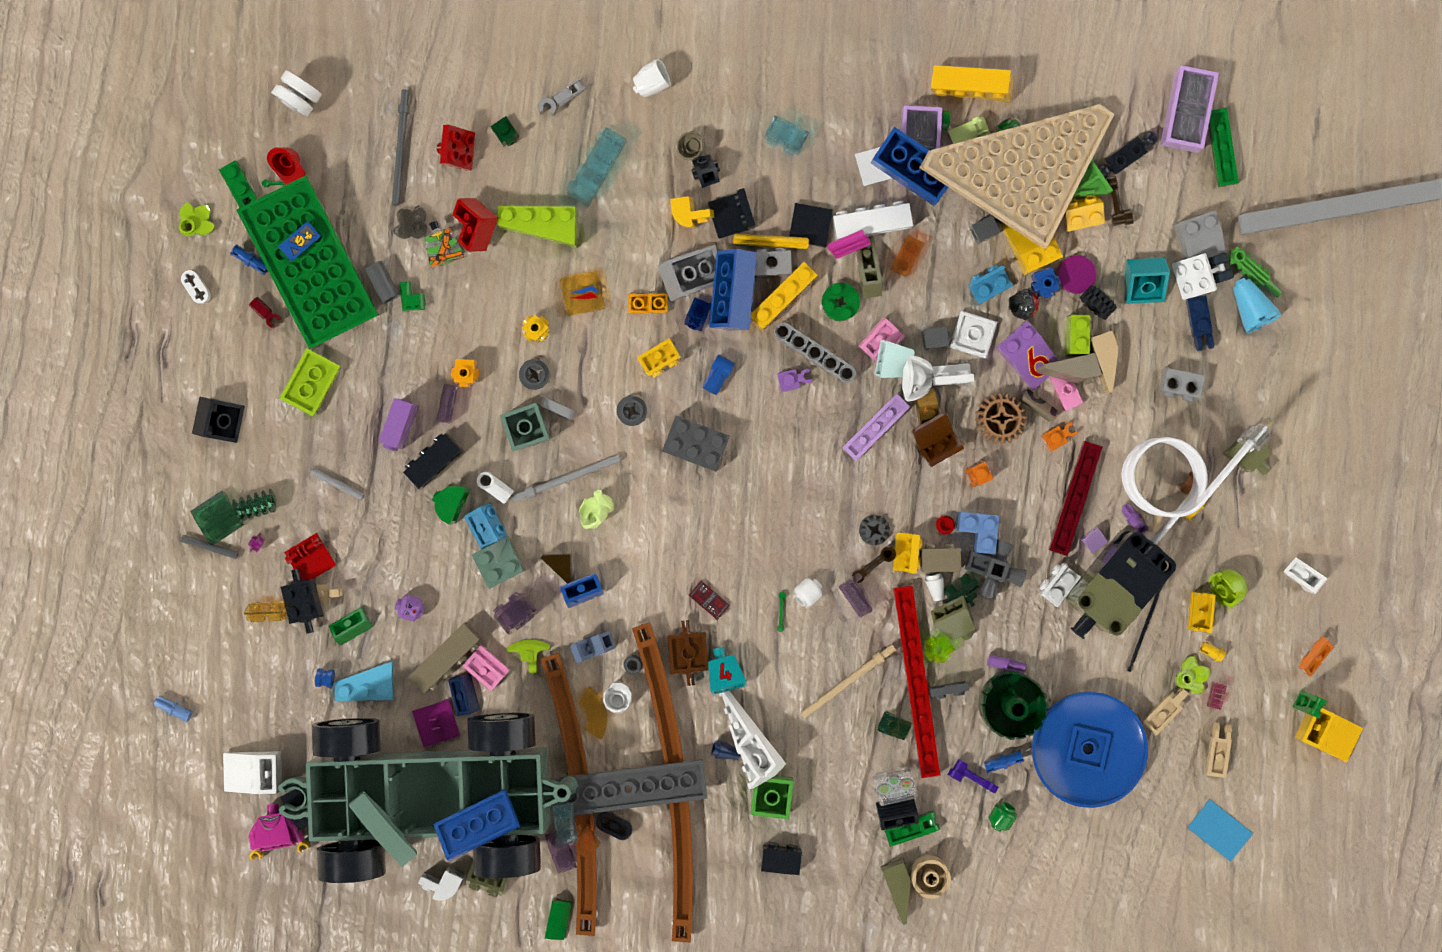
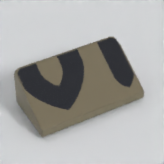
M1026 389L1020 397V401L1048 422L1054 421L1058 412L1057 409L1030 389Z

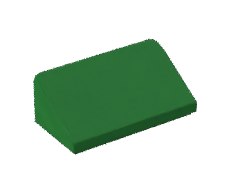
M363 607L329 625L334 641L339 645L347 643L373 627Z
M553 898L544 939L564 940L572 902Z

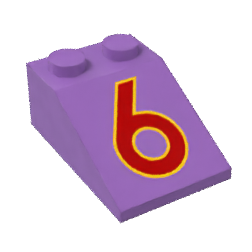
M1028 321L1023 322L995 347L1032 390L1049 377L1037 373L1036 369L1044 364L1059 361L1040 334Z

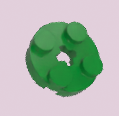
M835 283L825 290L821 303L828 318L841 322L852 318L857 313L860 299L858 292L851 285ZM843 297L846 305L838 307V303L835 300L836 298L840 299Z

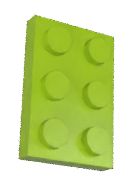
M306 348L279 399L315 417L342 366Z

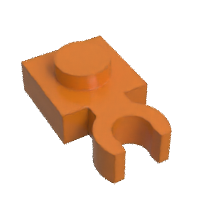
M1072 422L1066 423L1062 430L1059 426H1056L1041 435L1050 452L1068 443L1067 436L1073 437L1078 434V431L1073 433L1068 431V427L1073 425Z

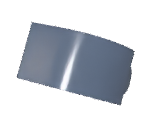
M610 630L592 635L570 645L576 664L616 648Z

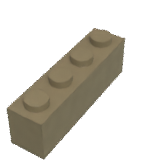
M467 622L463 623L409 678L423 693H426L428 690L432 692L439 686L437 681L440 678L446 679L453 672L451 668L455 664L459 666L467 658L465 654L469 650L473 652L481 645L479 641L482 637Z

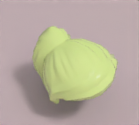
M596 490L594 496L588 499L585 498L580 506V521L584 529L597 528L606 520L608 514L614 510L613 500L608 495L602 494V490Z

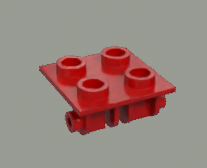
M318 533L313 534L284 552L286 562L291 564L294 570L299 569L301 580L315 579L336 566Z

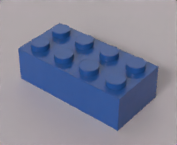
M896 127L892 129L870 162L934 207L948 188V186L920 169L924 158L930 150Z
M740 249L717 251L709 328L749 330L757 252Z

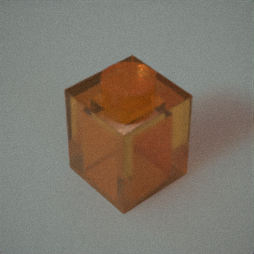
M588 824L585 826L579 825L572 830L573 834L570 840L583 858L600 846L601 842Z

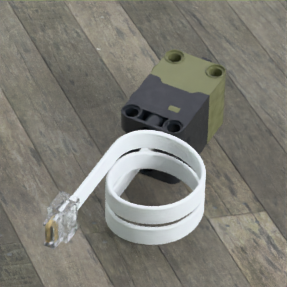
M1262 417L1256 425L1247 427L1237 439V442L1243 447L1207 489L1208 474L1202 457L1191 445L1182 440L1171 437L1149 439L1138 444L1128 454L1122 467L1121 476L1127 495L1142 510L1153 515L1170 518L1151 541L1139 532L1124 530L1118 532L1066 596L1067 602L1082 614V617L1074 627L1070 628L1076 635L1084 639V635L1095 625L1102 631L1118 636L1139 616L1142 609L1176 570L1175 561L1156 544L1179 517L1194 513L1208 500L1248 451L1252 452L1256 449L1259 452L1272 437L1269 432L1277 424L1272 418ZM1160 442L1172 445L1180 450L1188 459L1193 471L1191 491L1178 509L1173 512H1164L1149 504L1142 497L1135 483L1134 473L1139 458L1149 447ZM1165 561H1167L1169 564V567L1166 571L1165 569L1167 568V563Z

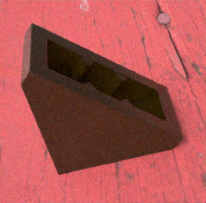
M544 554L541 557L567 584L572 582V554Z

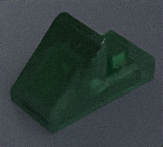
M885 711L877 730L883 734L905 740L912 723Z

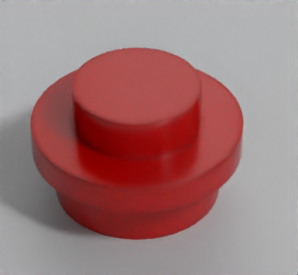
M944 515L937 519L936 529L939 533L947 535L953 532L955 522L950 516Z

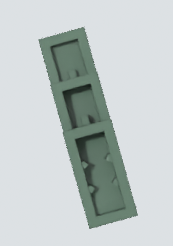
M362 792L349 803V807L363 825L402 867L417 855V850L391 822V817L365 792Z

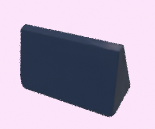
M471 674L448 679L457 716L479 711L480 707Z

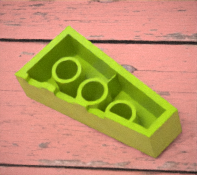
M498 206V226L501 229L577 248V209L575 206Z

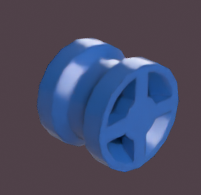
M318 668L315 676V686H326L332 689L335 680V670L324 671L323 668Z

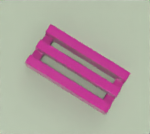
M860 230L828 244V249L838 259L871 245V241L866 233Z

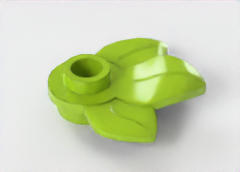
M186 202L181 207L179 212L181 218L179 231L183 235L188 237L195 234L204 236L214 230L215 225L208 221L210 218V207L208 205L193 208L190 203ZM188 224L192 225L191 230H187L186 227Z
M1190 656L1182 662L1181 671L1176 674L1175 682L1181 689H1188L1193 694H1201L1205 692L1203 682L1208 680L1211 671L1205 666H1198L1196 656Z

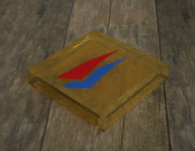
M597 271L560 278L568 317L605 309Z

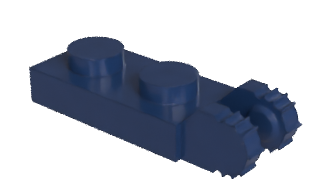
M1207 296L1186 299L1191 334L1194 337L1196 350L1202 351L1203 349L1200 335H1205L1208 348L1214 349Z

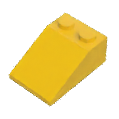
M1005 223L1000 224L1024 276L1063 257L1054 237H1052L1048 247L1043 249Z

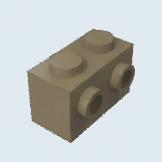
M926 544L925 548L920 550V571H961V548H956V544H944V548H936V544Z

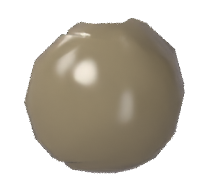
M686 132L677 141V153L684 160H696L705 152V141L697 132Z

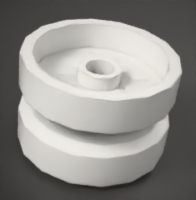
M285 70L280 79L289 89L282 85H276L271 93L290 109L308 117L313 108L304 99L306 98L313 103H317L322 94L296 75Z

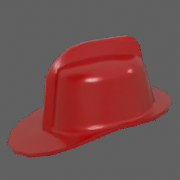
M275 147L268 152L267 161L269 166L286 185L306 176L300 164V157L295 150L288 147Z

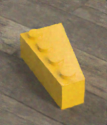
M934 65L931 90L937 96L954 95L959 98L970 97L1011 103L1014 78L1011 70Z

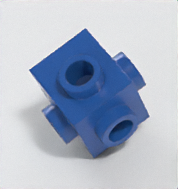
M1053 268L1031 275L1033 281L1031 288L1034 294L1037 293L1038 297L1044 296V299L1055 296V292L1059 290L1061 283L1058 275L1054 274Z

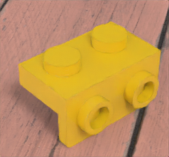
M1095 195L1086 196L1079 200L1071 199L1064 213L1065 229L1067 232L1105 224L1103 201Z
M668 338L638 356L637 359L648 378L650 376L656 378L663 373L662 369L667 366L672 368L678 365L681 356L671 339Z
M896 533L894 547L896 557L893 560L892 568L894 571L917 574V569L920 568V558H918L919 550L922 548L920 535Z

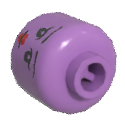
M405 594L402 599H397L394 609L398 610L397 616L399 618L414 622L417 618H421L425 605L422 604L420 598Z

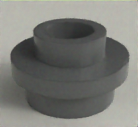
M630 655L624 661V669L629 674H637L643 667L642 660L637 655ZM631 661H635L637 663V666L635 668H632L630 666Z

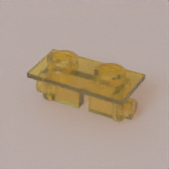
M278 601L270 603L253 602L247 605L244 615H246L247 621L251 623L265 622V615H268L269 622L283 621V619H286V612H283L285 604Z

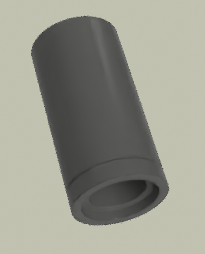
M382 261L375 262L365 268L383 304L391 302L400 296Z

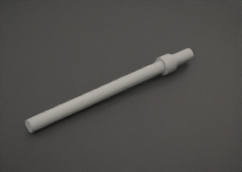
M618 454L538 486L527 487L525 491L512 495V500L515 503L525 498L536 497L538 493L621 462L620 456Z

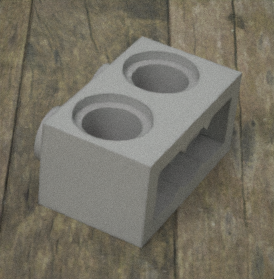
M1165 368L1162 370L1158 392H1163L1165 397L1175 398V395L1183 397L1182 400L1194 402V399L1201 398L1205 375ZM1170 378L1176 383L1173 389L1168 386ZM1189 382H1191L1194 385V391L1192 393L1187 390V384Z

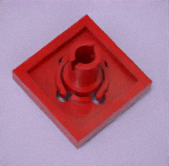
M449 124L443 125L442 142L437 144V147L441 148H436L438 154L441 155L440 164L472 171L475 132Z

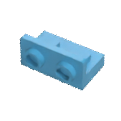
M996 264L987 269L988 274L982 276L980 273L971 278L972 282L968 284V287L978 305L1013 286L1004 270V265L999 267Z
M490 503L464 516L481 550L507 537L505 527L501 524L496 515V510Z

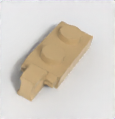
M1181 688L1175 693L1171 691L1141 722L1153 734L1158 735L1183 709L1182 707L1185 704L1183 700L1189 693Z

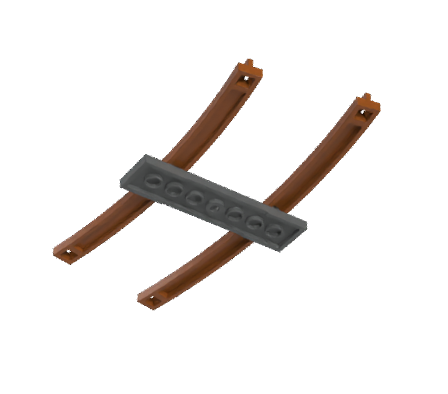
M648 622L633 627L632 631L643 663L654 706L664 764L589 773L580 724L560 652L541 658V662L556 710L568 774L574 777L578 784L576 792L567 801L557 802L552 805L554 818L574 816L577 853L576 935L595 936L597 856L594 813L669 803L674 883L672 941L691 943L693 858L689 801L708 799L703 759L684 761L668 680L651 623ZM548 660L551 661L553 671H551ZM564 777L550 779L560 782ZM627 785L632 787L631 792L625 791ZM583 920H585L584 929H582Z

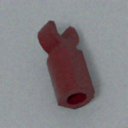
M259 297L254 298L249 303V307L262 319H266V324L269 327L275 328L271 322L273 318L282 321L279 315L271 313L272 310Z

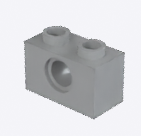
M776 248L775 252H767V249L756 250L757 265L754 278L781 277L792 274L791 251H786V248ZM767 259H776L777 265L769 267L766 264Z

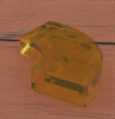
M589 686L579 702L587 713L588 723L585 730L602 739L607 727V710L600 695Z

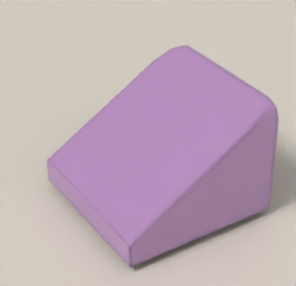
M1098 527L1093 528L1081 538V541L1092 554L1108 542Z

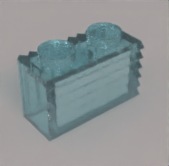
M774 115L764 135V139L767 140L766 143L775 148L778 145L784 148L783 151L786 154L794 156V154L799 155L809 132Z

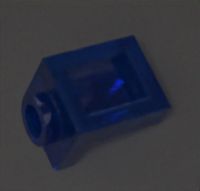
M695 297L686 315L684 324L692 330L702 331L711 310V303Z

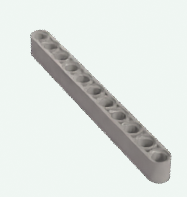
M1442 179L1238 215L1241 235L1441 200Z

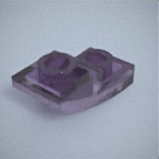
M565 829L546 834L548 848L557 872L560 874L577 868Z

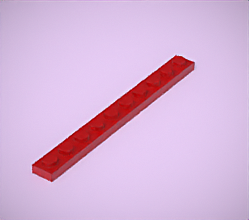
M913 585L893 588L920 775L921 778L941 776Z

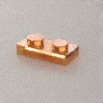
M907 235L890 270L907 278L925 243Z

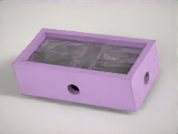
M1182 65L1175 70L1160 146L1195 153L1204 149L1219 73Z
M904 105L901 110L900 131L928 150L940 148L942 108ZM897 182L898 187H905L899 182Z

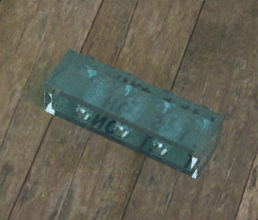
M605 127L604 131H599L595 139L597 143L594 147L591 146L586 154L588 158L584 164L581 163L576 171L578 175L575 180L571 179L566 188L569 197L586 207H589L627 143L626 138L608 127Z

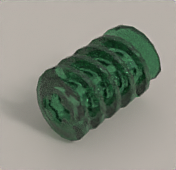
M270 488L268 495L262 490L261 497L255 492L254 499L249 494L247 495V501L242 496L239 497V503H237L236 499H232L234 512L241 521H245L247 518L253 519L254 515L256 517H260L261 514L267 515L269 511L274 513L277 507L274 492Z

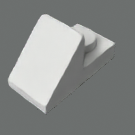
M1297 557L1284 570L1285 575L1300 584L1303 590L1316 594L1328 580Z

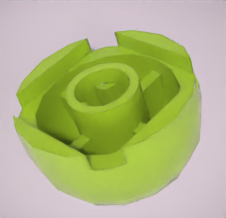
M1222 569L1209 577L1208 584L1211 582L1213 587L1210 589V592L1216 595L1215 600L1221 606L1227 605L1230 609L1244 600L1247 594L1246 579L1240 573L1233 569Z

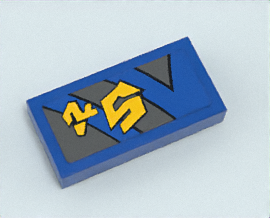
M307 221L278 247L290 261H293L318 240L321 235Z

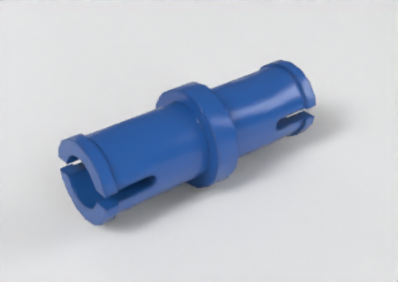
M237 244L231 250L233 252L230 255L244 262L245 266H251L263 275L267 273L268 270L263 260L256 257L255 253H249Z
M1018 750L1011 754H1001L998 758L984 761L987 773L1002 768L1004 770L1008 769V766L1024 762L1021 751Z

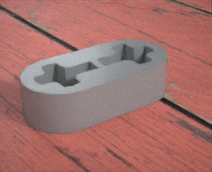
M545 397L542 398L539 405L570 420H573L576 411Z

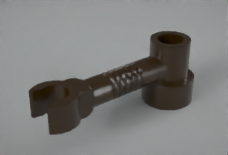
M1116 176L1108 177L1107 182L1113 189L1111 193L1115 214L1111 215L1113 226L1134 224L1131 209L1122 210Z
M891 546L883 547L881 554L862 569L855 570L852 576L857 573L862 575V578L857 583H861L864 577L882 562L893 561L896 557L895 549ZM890 550L892 554L890 556H886L885 551Z

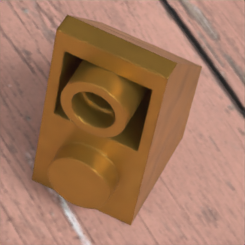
M934 388L930 389L922 398L915 400L919 425L939 415L938 401Z

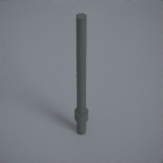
M406 89L401 90V101L398 104L399 125L392 205L400 204L407 114H409L410 110L408 105L409 90Z

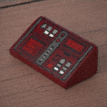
M702 580L689 593V596L716 620L730 606Z

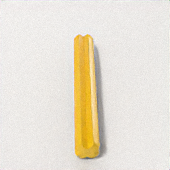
M734 234L733 244L808 249L809 239Z

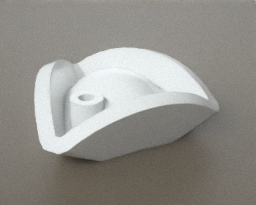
M909 356L905 363L902 388L906 401L922 398L932 387L933 366L925 359Z

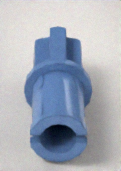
M158 696L154 701L155 707L168 712L169 716L173 715L186 723L193 714V711L178 705V702L174 703L162 696Z

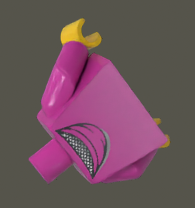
M278 804L267 805V815L257 818V822L253 825L248 835L250 849L253 850L250 854L251 860L255 859V853L258 854L259 860H261L264 856V851L296 846V843H298L297 851L299 853H302L301 845H305L307 850L310 847V843L304 840L302 831H298L292 819L286 818L279 813Z

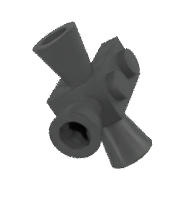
M997 540L994 558L970 551L964 569L987 577L978 594L996 600L998 581L1005 582V579L1020 588L1022 587L1027 570L1010 568V564L1005 562L1014 545Z

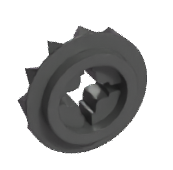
M528 360L519 370L520 381L528 389L537 390L543 388L549 381L550 372L548 366L541 360ZM530 367L534 371H540L538 374L539 382L535 378L528 379L531 376Z
M627 396L618 403L617 416L623 424L636 426L645 420L647 406L641 398ZM636 403L635 410L638 411L640 415L633 414L628 419L629 412L627 411V409H624V407L631 408Z
M870 515L860 523L859 534L867 544L879 545L888 539L890 528L888 522L883 517ZM878 523H880L878 525V530L882 534L880 535L875 533L870 538L871 530L867 526L869 525L875 527Z

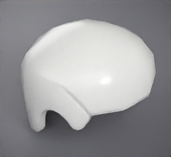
M615 682L604 691L603 703L611 712L622 713L630 707L632 693L625 684Z

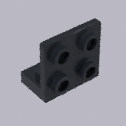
M744 188L737 190L736 194L708 202L709 209L714 210V218L712 220L719 239L755 228V222Z

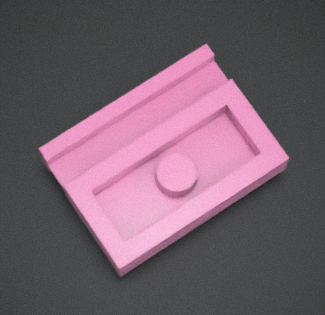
M883 317L860 343L859 347L877 363L881 339L899 344L905 336Z
M482 644L463 665L469 673L490 691L510 671L506 665Z

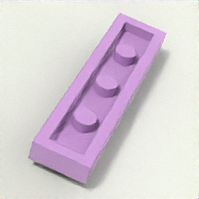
M896 393L842 448L857 461L910 406Z

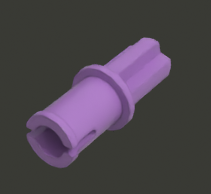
M1131 504L1123 505L1122 513L1127 518V523L1132 525L1136 532L1146 533L1148 526L1141 519V514L1136 512Z
M989 654L987 666L1003 669V672L1007 670L1025 673V663L1010 660L1009 657L1003 658Z

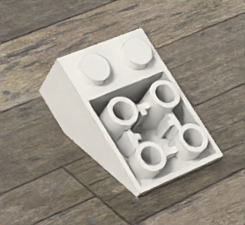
M281 751L223 753L225 792L277 794L279 792L278 786L282 783Z

